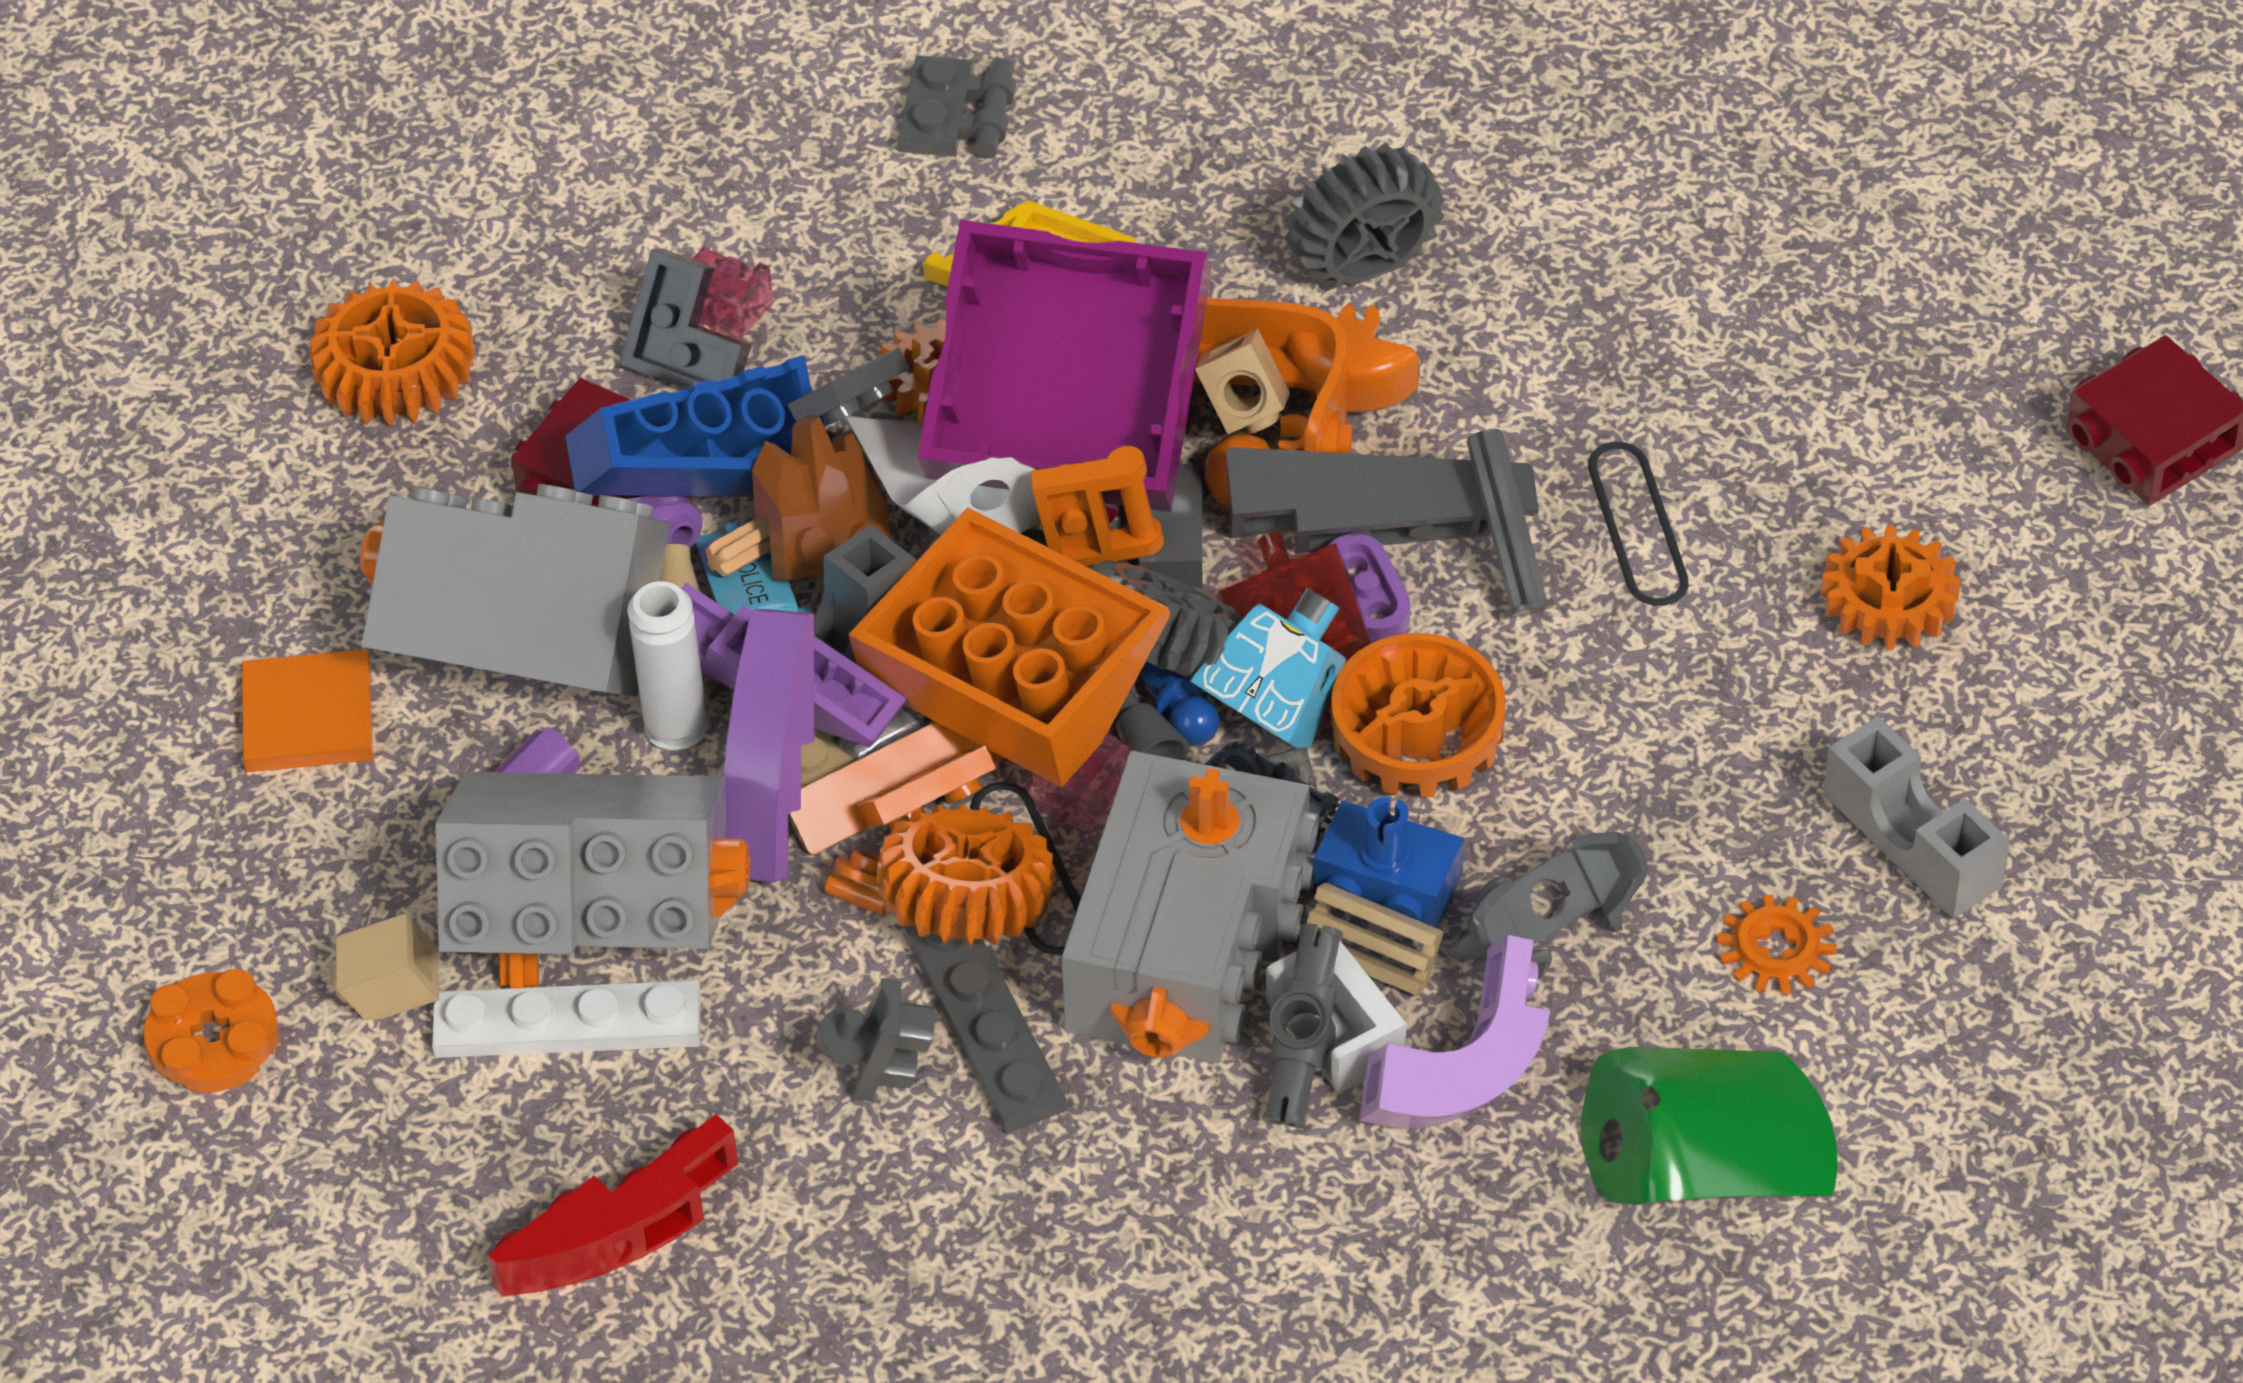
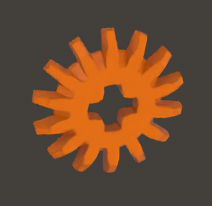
M1773 894L1763 895L1764 906L1759 909H1755L1746 900L1739 904L1746 918L1740 920L1727 914L1723 919V923L1736 932L1735 934L1718 933L1717 944L1733 946L1735 950L1720 954V961L1722 965L1740 961L1744 963L1743 966L1733 973L1734 979L1738 982L1746 979L1754 971L1759 973L1760 975L1755 985L1757 992L1763 993L1770 977L1778 978L1782 995H1788L1791 992L1790 976H1795L1802 985L1809 989L1814 986L1815 981L1806 970L1811 968L1827 975L1831 965L1817 957L1818 955H1836L1837 944L1820 943L1821 938L1833 934L1834 929L1831 923L1814 927L1812 922L1815 921L1821 911L1813 906L1806 913L1802 914L1796 910L1799 899L1789 896L1786 906L1774 904ZM1771 931L1784 932L1785 941L1796 943V949L1784 950L1782 958L1769 957L1768 948L1758 946V940H1768L1771 936Z

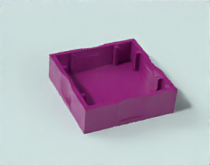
M960 220L945 300V340L940 358L932 373L917 456L925 477L938 480L953 469L992 457H1012L1023 465L1039 470L1064 464L1107 459L1115 449L1123 446H1133L1141 450L1145 458L1147 475L1143 481L1150 509L1171 512L1212 276L1206 252L1126 241L1081 242L1066 239L1043 230ZM988 480L978 485L1009 490L1008 485L1000 480ZM1120 489L1102 491L1104 503L1123 505Z

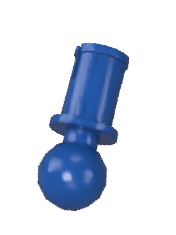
M1145 662L1136 680L1144 686L1154 699V708L1187 739L1189 746L1204 745L1213 739L1218 730L1220 718L1215 705L1202 698L1201 688L1190 682L1191 679L1185 678L1174 671L1162 670L1154 664Z

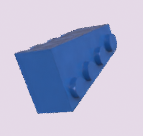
M805 355L787 359L780 365L768 368L760 366L745 370L734 377L718 381L710 379L694 383L689 388L672 393L664 391L600 408L565 436L575 490L591 495L754 497L752 469L764 442L774 443L791 455L792 431L796 420L787 404L812 392Z

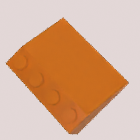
M967 507L848 635L856 664L906 697L905 706L981 746L985 745L987 749L1062 788L1101 745L1169 620L1170 611L1168 607Z

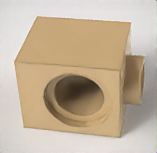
M1258 328L1202 353L1195 370L1227 434L1243 427L1246 428L1249 434L1255 433L1271 426L1281 418L1279 411L1284 409L1290 392ZM1238 375L1249 376L1259 384L1261 394L1252 398L1242 397L1232 389L1230 379Z

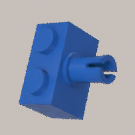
M1389 796L1373 800L1368 807L1341 800L1313 858V894H1316L1318 886L1329 883L1438 929L1463 874L1464 837L1409 821L1408 808L1399 799H1397L1395 804V816L1391 814L1392 797Z

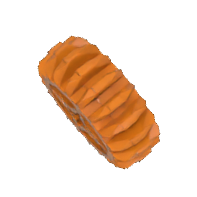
M393 277L388 287L377 289L369 281L365 293L358 295L346 290L344 304L328 303L326 318L315 320L314 337L310 338L311 346H309L313 379L318 383L319 389H322V394L327 399L328 405L338 403V407L342 410L345 418L359 410V415L367 426L379 413L383 414L384 420L392 427L396 414L407 412V416L416 424L419 408L425 406L427 410L438 415L441 405L440 397L457 401L459 385L469 384L470 367L474 366L473 359L475 358L471 325L467 322L466 315H462L456 300H446L439 287L425 292L417 279L407 288L400 287Z
M960 803L957 809L946 810L940 805H935L931 814L913 811L909 821L895 822L892 834L884 836L883 847L880 848L876 881L879 884V895L884 899L885 911L897 914L898 925L905 927L916 925L919 937L935 934L941 936L943 944H946L951 939L965 940L970 947L974 940L985 939L991 944L997 945L1002 934L1012 938H1019L1023 927L1037 926L1039 916L1047 912L1048 902L1052 899L1055 866L1052 864L1053 854L1047 850L1046 838L1033 834V827L1030 823H1014L1012 813L992 814L989 812L987 805L980 810L967 809L962 803Z

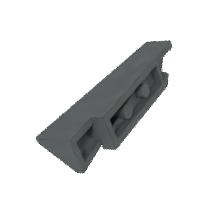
M1232 447L1226 452L1231 538L1294 529L1296 553L1325 551L1333 540L1347 534L1368 535L1375 538L1382 545L1491 535L1471 460L1330 452L1313 453L1310 451ZM1511 462L1524 515H1536L1539 508L1533 468L1529 463Z

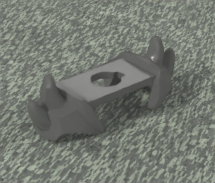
M1577 830L1570 834L1572 847L1513 881L1507 876L1495 877L1489 880L1475 899L1477 907L1467 921L1468 929L1464 930L1458 940L1449 947L1448 955L1456 959H1482L1486 962L1488 948L1507 935L1534 940V945L1601 906L1615 932L1623 930L1621 914L1628 906L1633 895L1644 883L1649 873L1642 848L1630 836L1619 832L1590 833L1583 836ZM1542 880H1549L1554 884L1562 883L1566 895L1561 897V905L1558 911L1549 918H1542L1537 915L1530 903V893L1533 887ZM1550 949L1532 950L1531 961L1538 964V979L1546 973L1551 965L1552 954Z

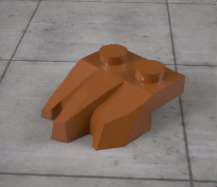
M808 415L793 424L791 455L774 443L764 442L752 469L755 517L769 518L773 580L824 577V555L870 524L890 539L888 505L853 432L847 431L836 436L832 445L820 417Z

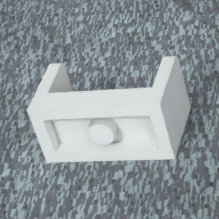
M1341 941L1331 988L1337 991L1332 1019L1336 1026V1039L1332 1049L1324 1056L1321 1069L1322 1074L1338 1094L1365 1080L1367 1061L1370 1054L1387 1043L1406 1047L1407 1025ZM1297 951L1270 964L1266 969V1002L1271 1009L1274 1002L1282 995L1285 981L1292 980ZM1300 1013L1289 1021L1287 1029L1295 1039H1305L1317 1031L1320 1018L1312 1013Z

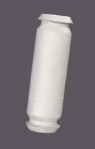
M657 581L641 587L631 598L627 609L645 734L650 742L664 750L682 751L697 744L705 735L708 727L696 627L692 611L693 604L690 596L680 587L670 582Z

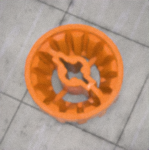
M1407 633L1380 639L1354 654L1344 664L1336 677L1331 697V726L1333 727L1335 750L1338 756L1347 760L1350 759L1352 773L1360 780L1367 782L1374 775L1380 776L1383 792L1397 795L1402 782L1419 784L1421 797L1435 796L1438 782L1446 780L1454 790L1462 789L1470 784L1473 769L1483 772L1492 766L1495 761L1497 745L1503 742L1506 705L1503 684L1498 673L1485 657L1473 648L1455 639L1428 633ZM1460 727L1462 731L1460 748L1454 756L1443 759L1438 752L1442 750L1446 742V733ZM1399 756H1404L1409 759L1429 758L1431 762H1408L1397 760L1395 758Z

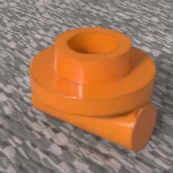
M854 849L850 858L837 857L834 869L826 881L825 893L884 916L887 911L884 908V899L879 895V884L876 881L879 855Z

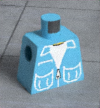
M1308 588L1287 620L1262 604H1258L1251 609L1229 634L1224 644L1226 648L1217 663L1207 665L1205 662L1194 674L1190 682L1306 754L1311 747L1331 700L1336 677L1346 661L1344 656L1320 641L1340 608Z

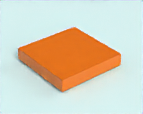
M368 649L242 661L243 762L246 773L374 760L371 660Z

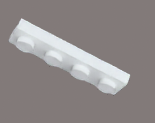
M699 980L441 991L439 992V1000L434 1002L432 1044L435 1058L697 1047L700 1046L701 1031Z

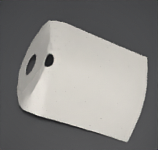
M845 417L891 500L940 535L946 531L967 507L1018 533H1022L1041 523L1031 481V471L1036 469L1023 465L1012 457H992L953 469L938 480L927 479L917 458L923 424L917 423L918 421ZM988 480H1000L1008 485L1009 490L978 485Z

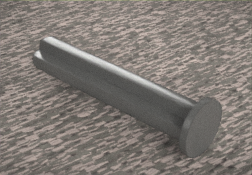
M1487 429L1476 432L1467 438V446L1510 609L1505 611L1506 619L1548 610L1555 606L1554 599L1546 598L1503 433L1500 429Z

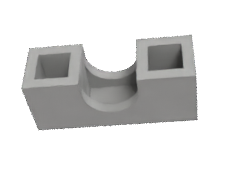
M1877 716L1829 747L1823 795L1954 919L2003 886L2010 839L1966 798L1945 812H1942L1932 802L1922 784L1920 777L1922 756Z

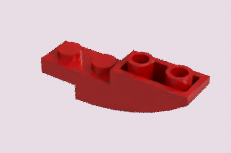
M715 1114L699 1127L689 1128L682 1132L667 1151L647 1166H640L630 1171L612 1192L595 1175L576 1189L562 1192L553 1200L548 1210L524 1228L514 1229L507 1233L498 1242L495 1249L487 1254L494 1288L504 1297L537 1293L573 1285L623 1267L674 1241L704 1220L700 1193L738 1165L734 1130L719 1115Z

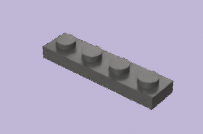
M916 925L903 926V936L1005 1134L1067 1111V1099L983 939L974 940L971 947L965 940L951 939L946 944H943L942 938L939 935L930 934L925 937H919Z

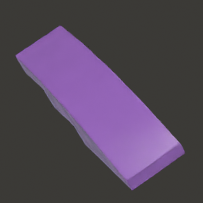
M686 582L681 589L690 596L693 604L692 611L694 613L701 672L735 690L736 677L751 609L743 605L734 615ZM814 636V728L870 748L904 706L907 698Z
M754 609L751 610L735 683L723 777H725L726 838H742L749 845L750 880L777 882L788 878V814L801 810V745L814 742V613Z

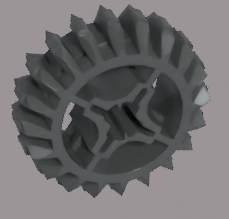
M1385 143L1380 145L1374 152L1367 146H1363L1358 154L1352 158L1342 154L1339 164L1331 169L1322 167L1323 175L1316 181L1304 183L1307 193L1304 196L1295 198L1291 202L1295 212L1284 220L1289 229L1285 239L1289 244V251L1294 256L1296 264L1304 275H1308L1313 282H1319L1327 291L1336 288L1341 283L1349 287L1355 286L1398 268L1405 267V263L1412 256L1423 255L1422 244L1437 236L1434 226L1444 218L1440 207L1445 200L1440 193L1439 185L1434 180V174L1425 162H1421L1416 155L1409 153L1404 146L1393 150Z
M1112 560L1102 561L1093 566L1092 570L1169 608L1170 618L1146 662L1154 664L1162 670L1168 669L1182 676H1194L1205 662L1207 665L1216 664L1226 648L1224 644L1227 641V637L1243 620L1240 614L1236 613L1231 606L1221 603L1218 597L1201 591V588L1184 583L1181 579L1167 576L1161 571L1156 572L1140 564L1134 566L1125 561L1115 562Z

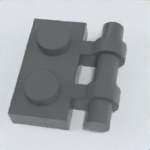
M916 55L897 139L898 152L957 157L960 140L975 141L973 150L977 156L984 159L993 158L996 155L998 143H1002L1006 137L1009 122L1004 115L1006 105H1010L1013 102L1016 88L1015 79L1012 77L1014 69L1012 62L1004 58L993 60L990 72L986 73L982 78L973 77V60ZM968 102L983 103L982 110L978 111L975 115H965Z

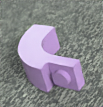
M1507 935L1488 948L1478 1020L1471 1037L1461 1049L1450 1052H1430L1387 1043L1368 1056L1359 1121L1407 1129L1440 1125L1473 1112L1501 1095L1519 1079L1534 1059L1543 1041L1550 1015V1010L1525 1005V1001L1529 1002L1533 997L1538 980V964L1531 961L1534 940Z

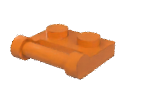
M1123 446L1112 451L1107 459L1064 464L1031 471L1032 491L1048 548L1084 566L1099 564L1102 561L1108 560L1121 561L1146 557L1155 554L1164 545V535L1160 522L1152 517L1143 481L1147 475V466L1141 450L1133 446ZM1120 489L1128 524L1125 528L1111 530L1102 491Z

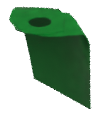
M1625 1047L1611 1050L1598 1056L1590 1073L1581 1115L1582 1150L1592 1181L1609 1201L1640 1205L1658 1201L1700 1198L1832 1196L1836 1186L1838 1158L1837 1141L1831 1118L1820 1094L1805 1073L1784 1053L1779 1051ZM1646 1087L1654 1089L1660 1101L1657 1107L1649 1110L1644 1107L1642 1102V1092ZM1610 1119H1616L1622 1127L1623 1144L1617 1158L1612 1162H1608L1601 1154L1600 1136L1606 1122Z

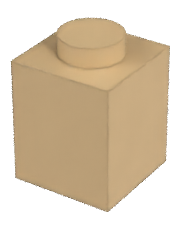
M407 913L336 936V965L331 968L333 988L338 998L343 1003H349L365 1021L384 1019L438 1001L437 946Z

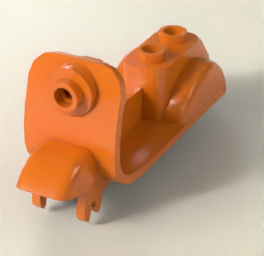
M1207 299L1197 363L1203 352L1258 328L1287 388L1304 392L1311 399L1315 400L1309 418L1297 414L1281 416V437H1295L1299 440L1279 441L1278 450L1351 454L1352 423H1347V412L1377 411L1398 404L1415 393L1419 384L1418 354L1405 345L1374 338L1379 329L1380 314L1374 305L1367 307L1363 320H1356V312L1351 304L1345 305L1336 319L1331 314L1318 308L1287 302ZM1195 370L1193 383H1202ZM1238 375L1230 379V384L1259 386L1253 378L1246 375Z

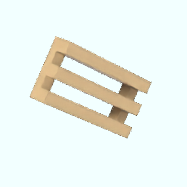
M1329 883L1318 886L1314 897L1317 903L1315 908L1310 911L1306 923L1317 924V931H1320V933H1322L1323 925L1336 928L1343 932L1342 938L1416 968L1415 972H1412L1343 943L1368 976L1415 996L1420 995L1428 983L1444 931ZM1332 907L1424 944L1422 951H1416L1376 932L1330 915Z

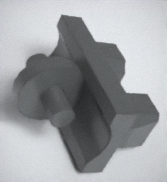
M881 979L865 1016L856 1010L837 1009L828 1013L821 1020L816 1038L823 1054L834 1063L843 1065L859 1064L860 1071L851 1089V1101L872 1100L878 1085L911 1088L916 1077L918 1052L927 1053L933 1040L934 1008L901 1002V982Z

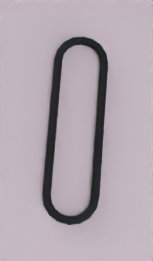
M1609 442L1600 445L1589 457L1588 471L1627 587L1631 594L1642 603L1652 606H1666L1675 603L1686 594L1689 587L1688 575L1649 461L1643 451L1633 444ZM1623 449L1634 454L1640 462L1679 576V588L1671 596L1665 598L1649 597L1640 592L1636 586L1597 470L1598 458L1606 451Z
M1010 782L991 783L980 789L972 799L971 810H980L981 800L993 791L1008 790L1021 797L1039 835L1046 838L1047 850L1053 854L1052 863L1077 913L1081 900L1030 794L1023 787ZM1023 927L1029 941L1035 948L1046 954L1063 955L1065 946H1049L1039 939L1033 927Z

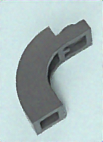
M871 524L824 555V591L820 606L814 617V636L856 664L848 634L915 564V558ZM734 689L731 690V707L733 703Z

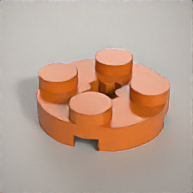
M230 969L225 972L194 975L176 984L160 987L153 993L150 999L151 1011L144 1025V1041L150 1062L158 1074L166 1080L168 1077L173 1082L185 1085V1089L200 1093L225 1091L242 1085L260 1071L259 1066L267 1060L270 1052L273 1054L278 1044L279 1024L273 1002L269 995L255 984L253 976L245 970ZM209 1022H217L218 1025L229 1026L220 1030V1039L215 1042H207L204 1035L194 1034L202 1030L203 1025Z

